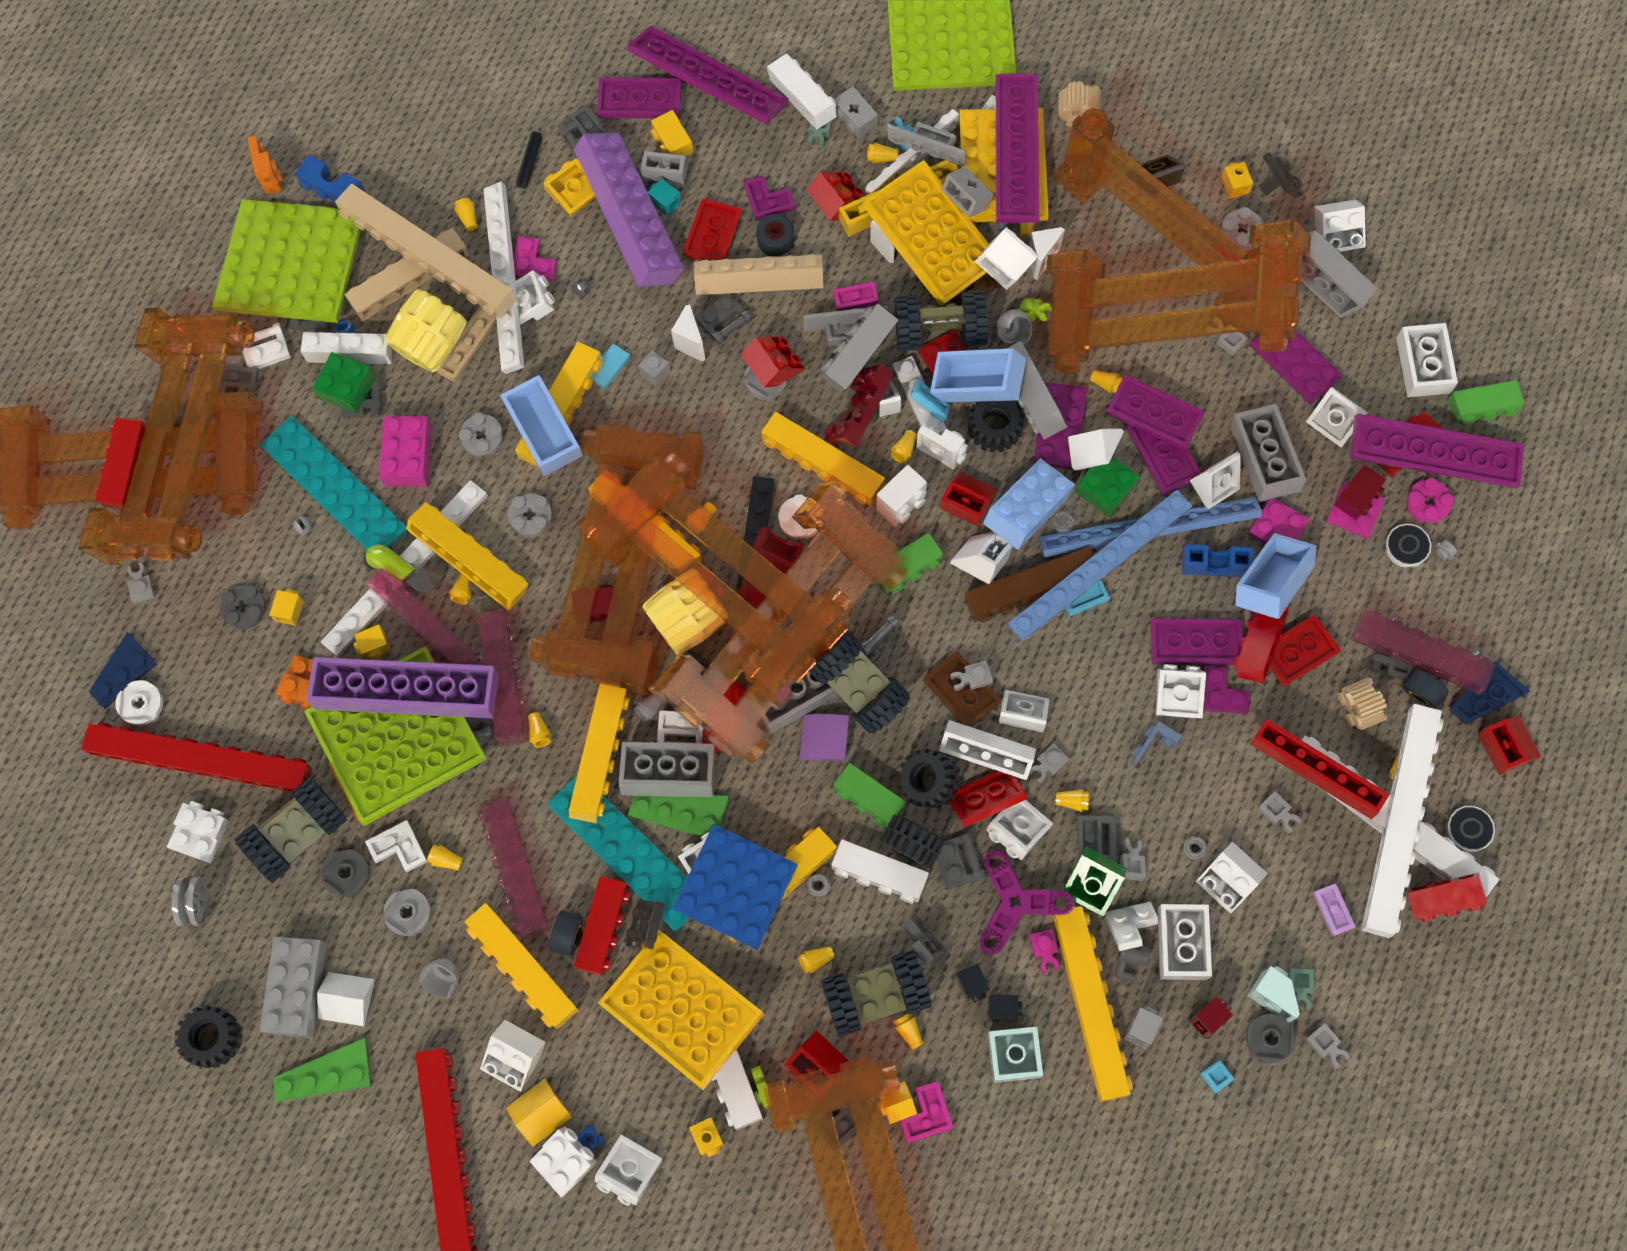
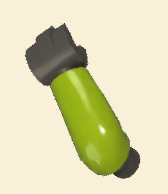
M385 545L371 546L362 559L366 569H380L400 582H404L406 590L412 598H415L421 592L429 593L436 584V577L431 571L422 568L414 573L416 568Z

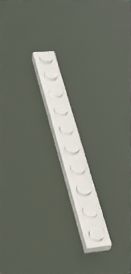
M498 182L484 188L491 270L493 277L513 289L517 299L506 185ZM516 300L501 319L496 316L501 371L505 374L524 368L518 300Z
M470 480L441 511V514L448 520L454 521L459 527L488 495ZM416 538L400 557L416 568L414 572L416 573L435 552ZM384 573L321 641L322 645L339 658L354 642V634L365 630L405 586L404 582H400L396 578Z

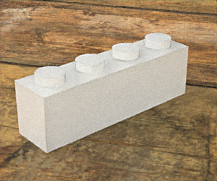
M785 54L767 66L770 81L785 97L789 98L788 100L816 130L837 117L835 110L837 105L831 96L828 97L824 93L822 86L816 84L812 80L811 75L801 69L796 59H792L788 54Z
M303 332L301 353L305 360L315 363H325L330 353L334 352L363 364H392L393 349L385 342L386 334Z
M949 720L939 751L1027 780L1036 749Z
M841 840L831 865L832 869L835 870L834 874L842 878L851 876L857 879L856 882L866 887H869L870 884L879 887V892L886 895L895 893L900 895L902 901L913 904V901L919 902L929 875L926 871L845 840Z
M736 1049L712 1081L717 1079L720 1089L716 1090L720 1103L725 1102L728 1108L725 1116L729 1127L734 1125L735 1129L738 1130L763 1120V1117Z

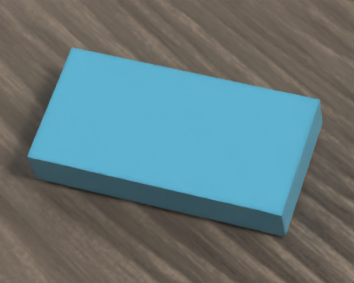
M612 344L602 357L603 367L599 373H594L592 377L593 382L606 389L631 358L630 354Z
M918 379L913 384L910 396L942 423L947 419L950 405L930 393L931 388Z
M1102 580L1065 608L1069 617L1110 600Z

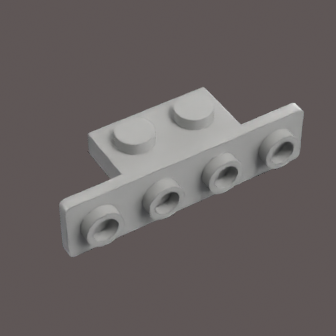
M917 122L912 132L893 125H889L887 128L888 139L895 144H902L915 151L928 153L932 157L948 160L952 164L965 166L967 162L966 151L953 147L956 135L920 122Z
M882 306L889 312L888 306ZM866 308L804 315L803 331L824 329L828 347L837 346L840 342L842 343L843 340L846 341L849 338L846 336L847 332L853 325L861 322L859 316Z

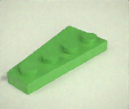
M634 796L628 816L702 837L710 832L713 824L721 827L729 796Z
M367 1038L358 1040L274 1077L275 1102L372 1086Z

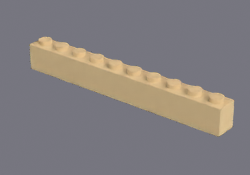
M352 183L335 201L339 208L338 213L344 219H351L359 229H366L378 241L380 239L383 240L391 250H398L409 262L413 260L421 270L426 273L428 271L431 272L439 282H446L457 294L462 293L472 304L482 306L487 314L491 316L494 314L501 319L517 300L513 289Z

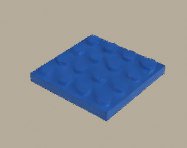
M713 824L672 910L758 950L798 864Z

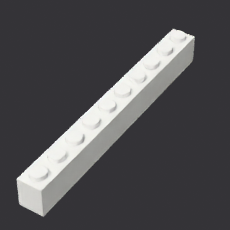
M1413 704L1408 710L1361 931L1391 938L1400 930L1401 919H1398L1399 912L1404 909L1406 897L1403 896L1405 887L1409 886L1411 874L1408 873L1409 865H1413L1415 860L1414 842L1417 843L1420 836V829L1417 828L1418 822L1423 819L1425 807L1422 806L1423 798H1427L1430 789L1427 779L1434 770V763L1431 760L1433 754H1436L1438 750L1437 732H1441L1444 722L1443 719H1440L1442 713L1440 710Z
M1304 736L1302 741L1359 775V772L1354 767L1346 766L1339 761L1340 758L1335 753L1327 752L1320 747L1321 744L1316 739ZM1367 779V781L1377 786L1373 781ZM1390 795L1380 812L1372 820L1332 796L1382 834ZM1419 820L1417 828L1420 829V836L1418 842H1414L1413 851L1416 852L1415 859L1443 880L1479 872L1487 897L1499 881L1494 871L1486 866L1482 867L1470 853L1462 852L1455 847L1456 844L1451 839L1439 835L1431 824L1423 823Z

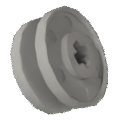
M186 877L178 878L172 892V913L176 925L186 927L189 922L193 926L203 925L208 907V891L202 877H194L189 881Z

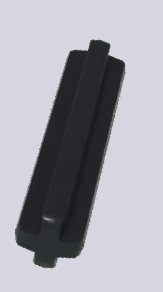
M533 131L530 134L516 179V184L519 188L526 189L542 141L540 132Z

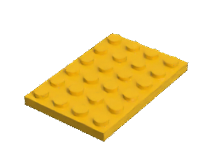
M1038 108L1039 221L1048 220L1049 215L1043 108ZM996 109L959 110L960 149L966 151L967 160L965 166L961 165V168L966 167L994 194L987 210L971 217L967 216V218L972 222H995Z
M923 160L866 199L862 205L942 307L987 273L975 261L989 243L972 221L967 218V215L941 190L943 184Z
M659 929L598 1002L600 1006L702 1090L706 1088L765 1015L759 1008Z

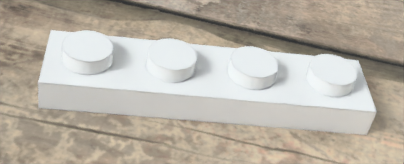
M910 356L893 363L892 368L920 427L922 425L927 428L932 427L939 432V435L943 434L945 429H947L944 422L941 423L910 396L913 384L918 379L924 382L913 357Z

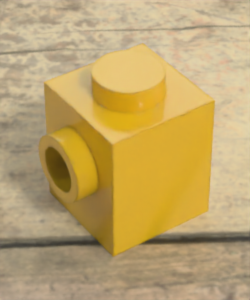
M1245 161L1241 163L1234 162L1224 167L1221 178L1229 198L1250 193L1253 181Z
M286 589L285 592L277 590L269 614L275 622L297 626L304 604L298 592Z
M379 624L354 634L357 641L353 643L358 655L362 654L366 660L379 659L383 653L391 650L386 634Z
M905 1081L878 1091L881 1099L880 1102H877L878 1108L882 1116H887L890 1124L917 1114Z
M711 1117L689 1127L702 1156L707 1154L709 1158L721 1152L720 1147L724 1146V1143Z

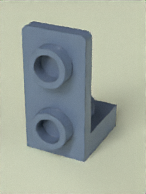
M1160 721L1155 727L1151 725L1144 735L1147 738L1144 745L1138 744L1132 754L1135 757L1133 764L1137 765L1154 737L1159 738L1158 741L1163 746L1168 748L1171 746L1175 749L1182 735Z

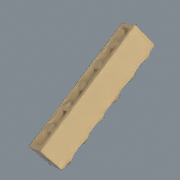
M453 228L442 231L435 238L464 258L469 256L465 244ZM403 257L394 264L386 266L378 274L370 276L362 284L352 287L344 295L363 322L434 278V275L429 271L427 273L424 272L413 260L409 262Z
M822 254L694 261L696 295L823 288Z

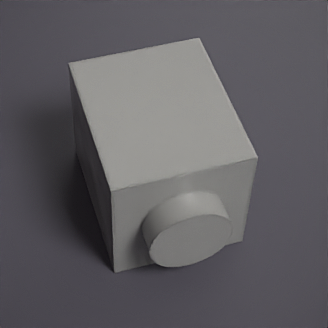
M653 350L638 365L641 377L656 388L671 373L669 362Z

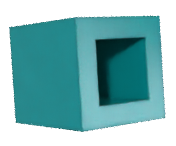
M662 178L657 183H653L648 190L653 205L667 217L682 203L680 192Z

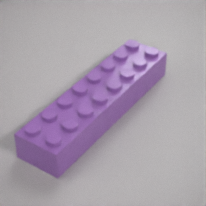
M583 134L574 152L638 287L674 284L684 270V267L620 134Z
M314 657L307 701L316 710L493 718L499 675L494 666Z

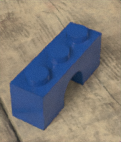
M311 155L306 157L295 173L299 181L298 184L303 189L315 191L320 198L324 200L328 198L336 206L335 201L351 183L365 192L361 181L344 172L336 181L327 182L326 180L331 174L327 164Z
M1185 544L1181 558V574L1243 577L1253 563V548L1231 546L1227 551L1213 552L1208 550V545Z

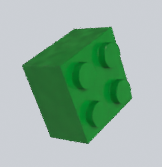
M331 352L312 390L318 399L357 414L376 376L370 366Z
M1112 457L1108 464L1091 467L1079 481L1075 493L1111 518L1135 489L1140 476Z
M1085 847L1066 881L1063 891L1071 894L1075 902L1104 916L1121 886L1128 868Z

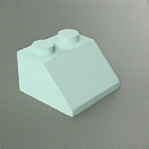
M1270 966L1261 973L1247 996L1273 1014L1283 1017L1289 1023L1298 1018L1300 1014L1292 980L1287 977L1288 974L1283 969L1277 966L1275 968Z

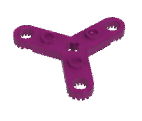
M993 850L984 857V866L1002 900L979 939L980 947L984 952L990 955L1000 953L1023 915H1068L1073 911L1075 900L1066 891L1024 890L1007 856L1003 852ZM1000 856L1002 859L1001 866L992 868V858ZM1020 896V907L1016 905L1014 908H1012L1014 905L1011 902L1012 899H1018ZM1060 897L1068 899V905L1065 909L1057 908L1056 903ZM991 936H995L998 941L993 949H989L986 945L987 939Z

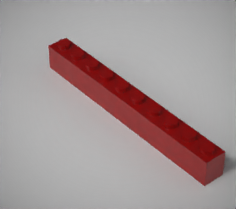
M98 722L97 725L88 723L81 750L88 755L292 792L308 777H311L313 769L307 764L306 760L301 758H293L292 761L286 760L284 756L279 754H271V757L264 756L263 752L257 750H250L249 753L242 752L241 748L235 746H228L226 749L219 747V744L213 742H206L204 745L191 738H184V741L177 740L175 736L170 734H163L160 737L155 736L154 732L148 730H141L139 733L133 732L132 728L126 726H119V729L111 728L112 725L104 722Z
M445 1048L415 1053L440 1251H478L477 1248H474L473 1238H476L475 1224L470 1221L473 1205L471 1198L467 1199L466 1189L470 1188L468 1174H464L463 1164H466V1153L460 1146V1140L463 1139L462 1126L457 1123L460 1107L458 1101L454 1100L453 1091H457L455 1077H451L450 1067L454 1066L453 1056Z

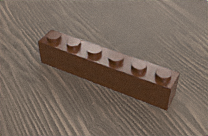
M1090 546L965 592L964 599L974 623L977 621L981 623L987 622L999 613L1002 615L1009 614L1015 607L1021 605L1022 607L1032 605L1035 602L1034 600L1041 598L1094 556Z

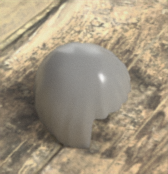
M1012 309L1007 311L997 321V336L1003 342L1009 344L1020 341L1023 344L1027 343L1032 335L1030 317L1021 310Z
M437 959L422 969L418 981L428 993L446 999L457 988L459 972L456 965L449 959Z

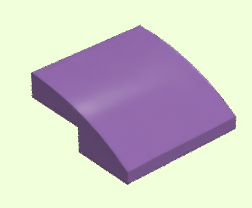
M804 715L800 760L845 762L849 715Z

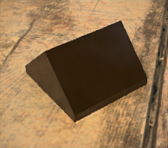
M1165 155L1129 169L1141 195L1145 196L1180 183L1185 165L1177 159Z

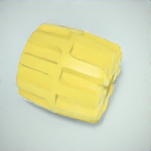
M417 289L397 313L385 336V342L412 363L427 371L435 372L454 349L467 321L460 313L454 311L453 307L443 304L438 297Z
M691 570L668 583L643 605V609L677 655L683 654L707 639L729 619V615L723 605L696 570Z

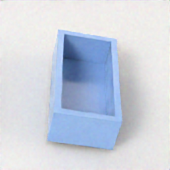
M1015 349L938 352L930 393L942 402L1018 400L1026 358Z
M540 375L500 395L543 476L583 456L578 443Z
M1040 458L990 508L983 524L1019 550L1068 500L1075 484Z
M1274 533L1238 582L1236 606L1279 619L1315 567L1317 545Z

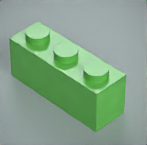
M1517 380L1454 391L1448 399L1454 423H1463V425L1471 424L1478 419H1484V421L1493 420L1500 415H1505L1506 417L1514 416L1519 413L1525 404Z
M927 533L874 565L872 574L886 594L891 591L897 593L904 587V583L909 580L915 582L923 576L922 572L927 569L932 571L942 564L943 552L931 535Z
M850 762L833 784L837 797L843 801L848 799L855 804L853 807L862 814L866 812L874 817L872 820L882 828L888 826L893 815H900L906 807V801Z

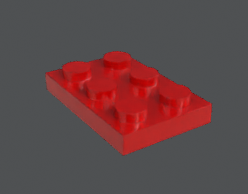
M702 198L682 252L683 256L699 261L726 259L742 216V209Z
M955 330L917 350L932 376L934 375L938 352L968 351Z
M1314 614L1280 636L1270 669L1282 686L1286 687L1338 655L1341 649Z
M994 771L961 786L959 791H955L957 795L955 799H949V804L965 828L1026 800L1027 796L1015 776Z

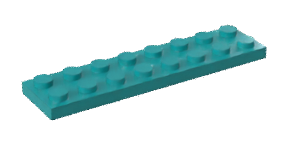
M292 415L259 444L366 550L373 545H385L390 548L408 531L406 530L407 526Z
M576 775L547 805L677 933L690 919L672 910L687 877L604 795L602 802L605 803L604 813L602 817L598 816L597 823L569 818L570 803L577 779Z

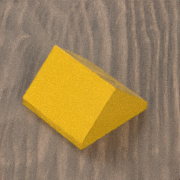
M545 1078L506 1107L515 1126L532 1147L572 1118Z

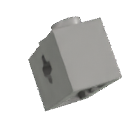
M854 86L834 99L837 105L835 107L836 118L838 120L842 119L850 134L854 133L858 139L878 126V114Z
M644 151L641 165L643 182L657 183L662 178L670 185L685 186L688 169L685 155Z
M966 167L949 173L941 188L968 217L987 210L994 195Z
M1145 1006V1009L1140 1007L1134 1013L1123 1039L1143 1049L1148 1048L1152 1044L1163 1018L1158 1016V1011Z

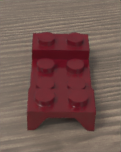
M882 364L861 369L853 379L850 387L856 393L850 399L851 404L848 410L842 415L841 422L830 424L825 430L826 436L823 440L839 449L842 442L856 448L894 373Z
M765 526L759 529L752 547L754 552L741 588L736 592L730 610L767 627L775 626L804 544L787 541L772 534L769 527Z

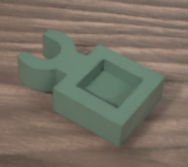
M833 120L817 130L810 123L808 129L810 135L808 139L809 147L812 148L813 143L819 141L820 149L824 148V137L830 136Z
M1289 968L1288 978L1292 980L1296 1001H1302L1305 1005L1304 1010L1309 1011L1311 1002L1307 998V994H1314V970Z

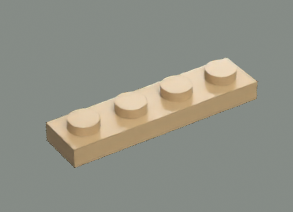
M480 306L464 328L452 352L437 370V373L455 383L496 325V315L493 314L491 316L487 314L482 306Z

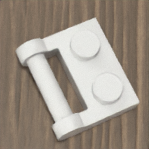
M279 322L272 324L273 327L247 336L244 334L238 336L248 367L260 369L291 358ZM273 335L277 337V339L249 348L248 344Z
M660 711L657 743H689L665 741V735L696 737L695 744H702L705 713Z

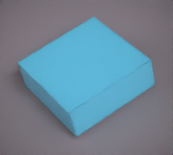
M1220 1059L1200 1073L1215 1094L1235 1079Z

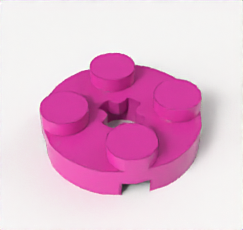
M1434 478L1417 482L1412 486L1407 495V509L1420 522L1437 523L1442 521L1451 511L1454 502L1449 489ZM1425 497L1433 498V499H1434L1433 503H1434L1435 505H1434V506H1433L1432 504L1426 505V504H1425V501H1426V498H1425Z

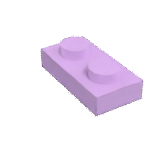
M1336 883L1313 892V896L1332 937L1355 928Z

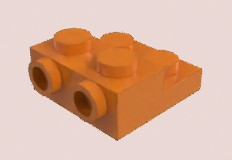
M256 135L247 137L254 173L265 193L275 194L282 190L281 182H284L281 169L278 170L275 158L271 159L268 151L266 152L264 144L259 143Z
M294 655L287 674L283 673L276 691V695L280 698L281 702L288 705H293L295 702L301 704V708L305 710L312 707L307 701L313 660Z

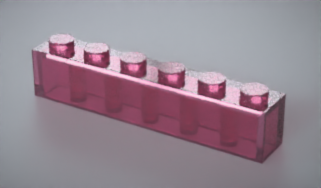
M383 568L366 583L369 590L450 664L480 665L482 663L480 657Z
M504 609L479 613L477 618L485 666H494L499 675L493 717L496 741L500 747L527 742L526 735H529L528 722H524L523 714L526 713V706L524 700H520L519 692H523L521 679H517L516 671H519V663L517 657L514 658L513 656L516 643L514 636L510 637L509 629L513 628L511 616H507Z
M1364 610L1350 639L1479 695L1487 688L1496 665L1484 656L1472 655L1465 648L1453 647L1446 644V641L1441 638L1427 636L1420 629L1408 628L1402 622L1396 619L1389 620L1374 610Z
M504 797L480 805L482 813L478 814L482 826L487 827L486 842L489 848L493 847L495 856H492V861L495 869H499L502 876L498 880L502 891L506 890L508 899L505 900L509 913L513 912L515 921L512 922L515 934H519L524 940L549 931L550 928L509 799Z

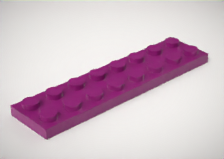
M649 26L628 44L627 51L637 57L648 61L654 66L665 70L671 75L682 79L688 84L699 88L766 125L787 106L789 98L652 26Z
M996 74V223H1039L1038 74Z
M1358 413L1354 417L1350 459L1516 489L1520 487L1524 444Z

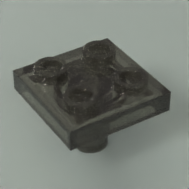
M1270 152L1263 156L1266 164L1274 174L1259 185L1260 190L1266 197L1279 186L1296 198L1305 194L1301 189L1303 186L1301 180L1297 176L1292 175L1290 172L1292 167L1286 159L1283 160L1280 155L1275 156Z

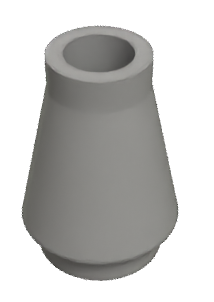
M660 689L637 702V706L634 708L636 714L645 722L649 719L652 720L666 701L660 697Z

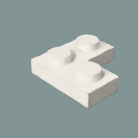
M407 820L365 841L376 863L397 853L405 871L409 872L427 862L425 854Z
M1151 901L1105 913L1107 923L1119 951L1142 946V938L1138 929L1158 924V917Z

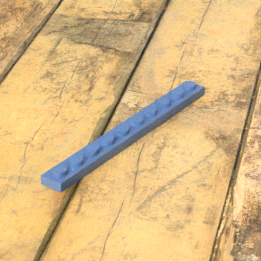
M1176 490L1010 621L1008 627L1021 642H1024L1188 512L1192 505Z
M1255 497L1219 503L1210 509L1205 506L1192 508L1157 536L1262 517V510ZM1141 518L1039 537V544L1044 557L1076 552L1089 546L1091 549L1107 546Z

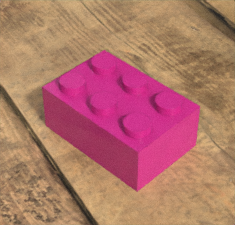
M383 416L379 478L385 487L428 486L432 425L427 416Z

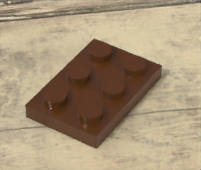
M956 651L923 678V682L961 724L973 727L997 707L1002 700L989 685L971 690L969 684H967L962 690H954V685L960 684L961 680L958 678L951 680L950 675L954 672H961L963 674L965 673L964 667L970 665Z

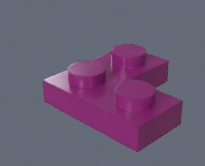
M764 176L743 181L755 221L763 219L767 215L782 214L795 210L790 188L769 193Z
M1204 666L1203 671L1206 673L1203 711L1248 714L1249 690L1227 689V667Z

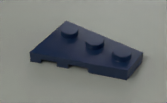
M127 632L89 690V693L106 709L116 701L119 692L128 687L127 684L140 680L157 663L133 636Z
M1494 661L1448 710L1465 725H1468L1523 697L1530 690Z

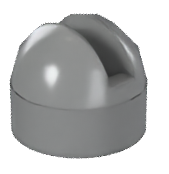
M299 516L294 520L293 527L298 534L305 535L311 531L312 523H310L311 521L307 517ZM300 521L306 526L305 528H301L299 525Z

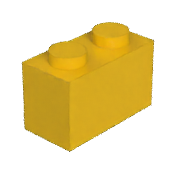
M673 110L651 120L652 129L650 133L655 142L659 141L661 153L685 156L693 153L692 141Z

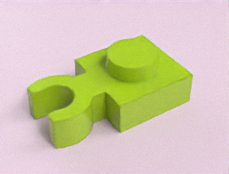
M1025 297L1017 309L1027 313L1033 322L1037 317L1041 321H1047L1048 318L1045 313L1054 311L1049 303H1043L1040 299Z
M761 1067L752 1068L751 1071L758 1091L754 1092L758 1105L763 1104L765 1109L773 1107L774 1104Z

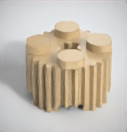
M1073 81V83L1069 82L1068 88L1066 87L1059 92L1058 115L1060 119L1066 121V126L1076 127L1078 123L1096 124L1098 122L1101 97L1099 86L1093 85V87H1089V85L1084 86L1083 82Z
M1369 677L1342 688L1341 692L1337 693L1340 704L1342 706L1345 705L1348 712L1345 715L1348 724L1351 727L1356 725L1360 730L1387 720V715H1384L1383 709L1387 708L1383 694L1380 691L1376 692L1374 690V687L1371 685L1374 682Z

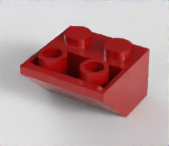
M820 172L807 188L809 194L830 221L839 220L840 207L865 196L864 192L856 186L852 176L847 172Z
M783 336L755 337L741 353L764 388L777 387L805 370L801 359L794 353L789 346L788 340Z
M959 471L951 480L942 496L940 509L980 527L999 489Z
M1520 716L1504 719L1484 728L1477 734L1499 776L1541 758Z
M816 1030L788 1059L784 1066L820 1099L850 1066L851 1062Z

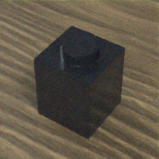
M979 964L956 973V978L967 1002L973 1000L974 1003H977L987 998L986 994L989 993L990 989Z
M989 995V1022H1017L1019 1016H1023L1022 1001H1018V995Z

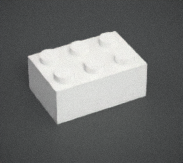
M1446 323L1402 327L1396 340L1407 397L1450 394L1458 381Z
M1161 904L1157 909L1160 980H1208L1212 977L1209 905Z

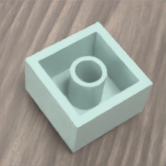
M1037 1027L989 1031L987 1035L993 1083L1037 1079L1043 1076Z

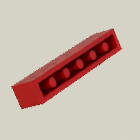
M1265 719L1250 742L1251 746L1371 820L1380 812L1390 795L1268 719Z

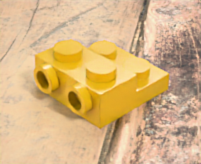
M577 158L573 161H567L562 165L561 170L556 174L551 173L545 179L544 189L557 204L562 206L570 217L596 198Z

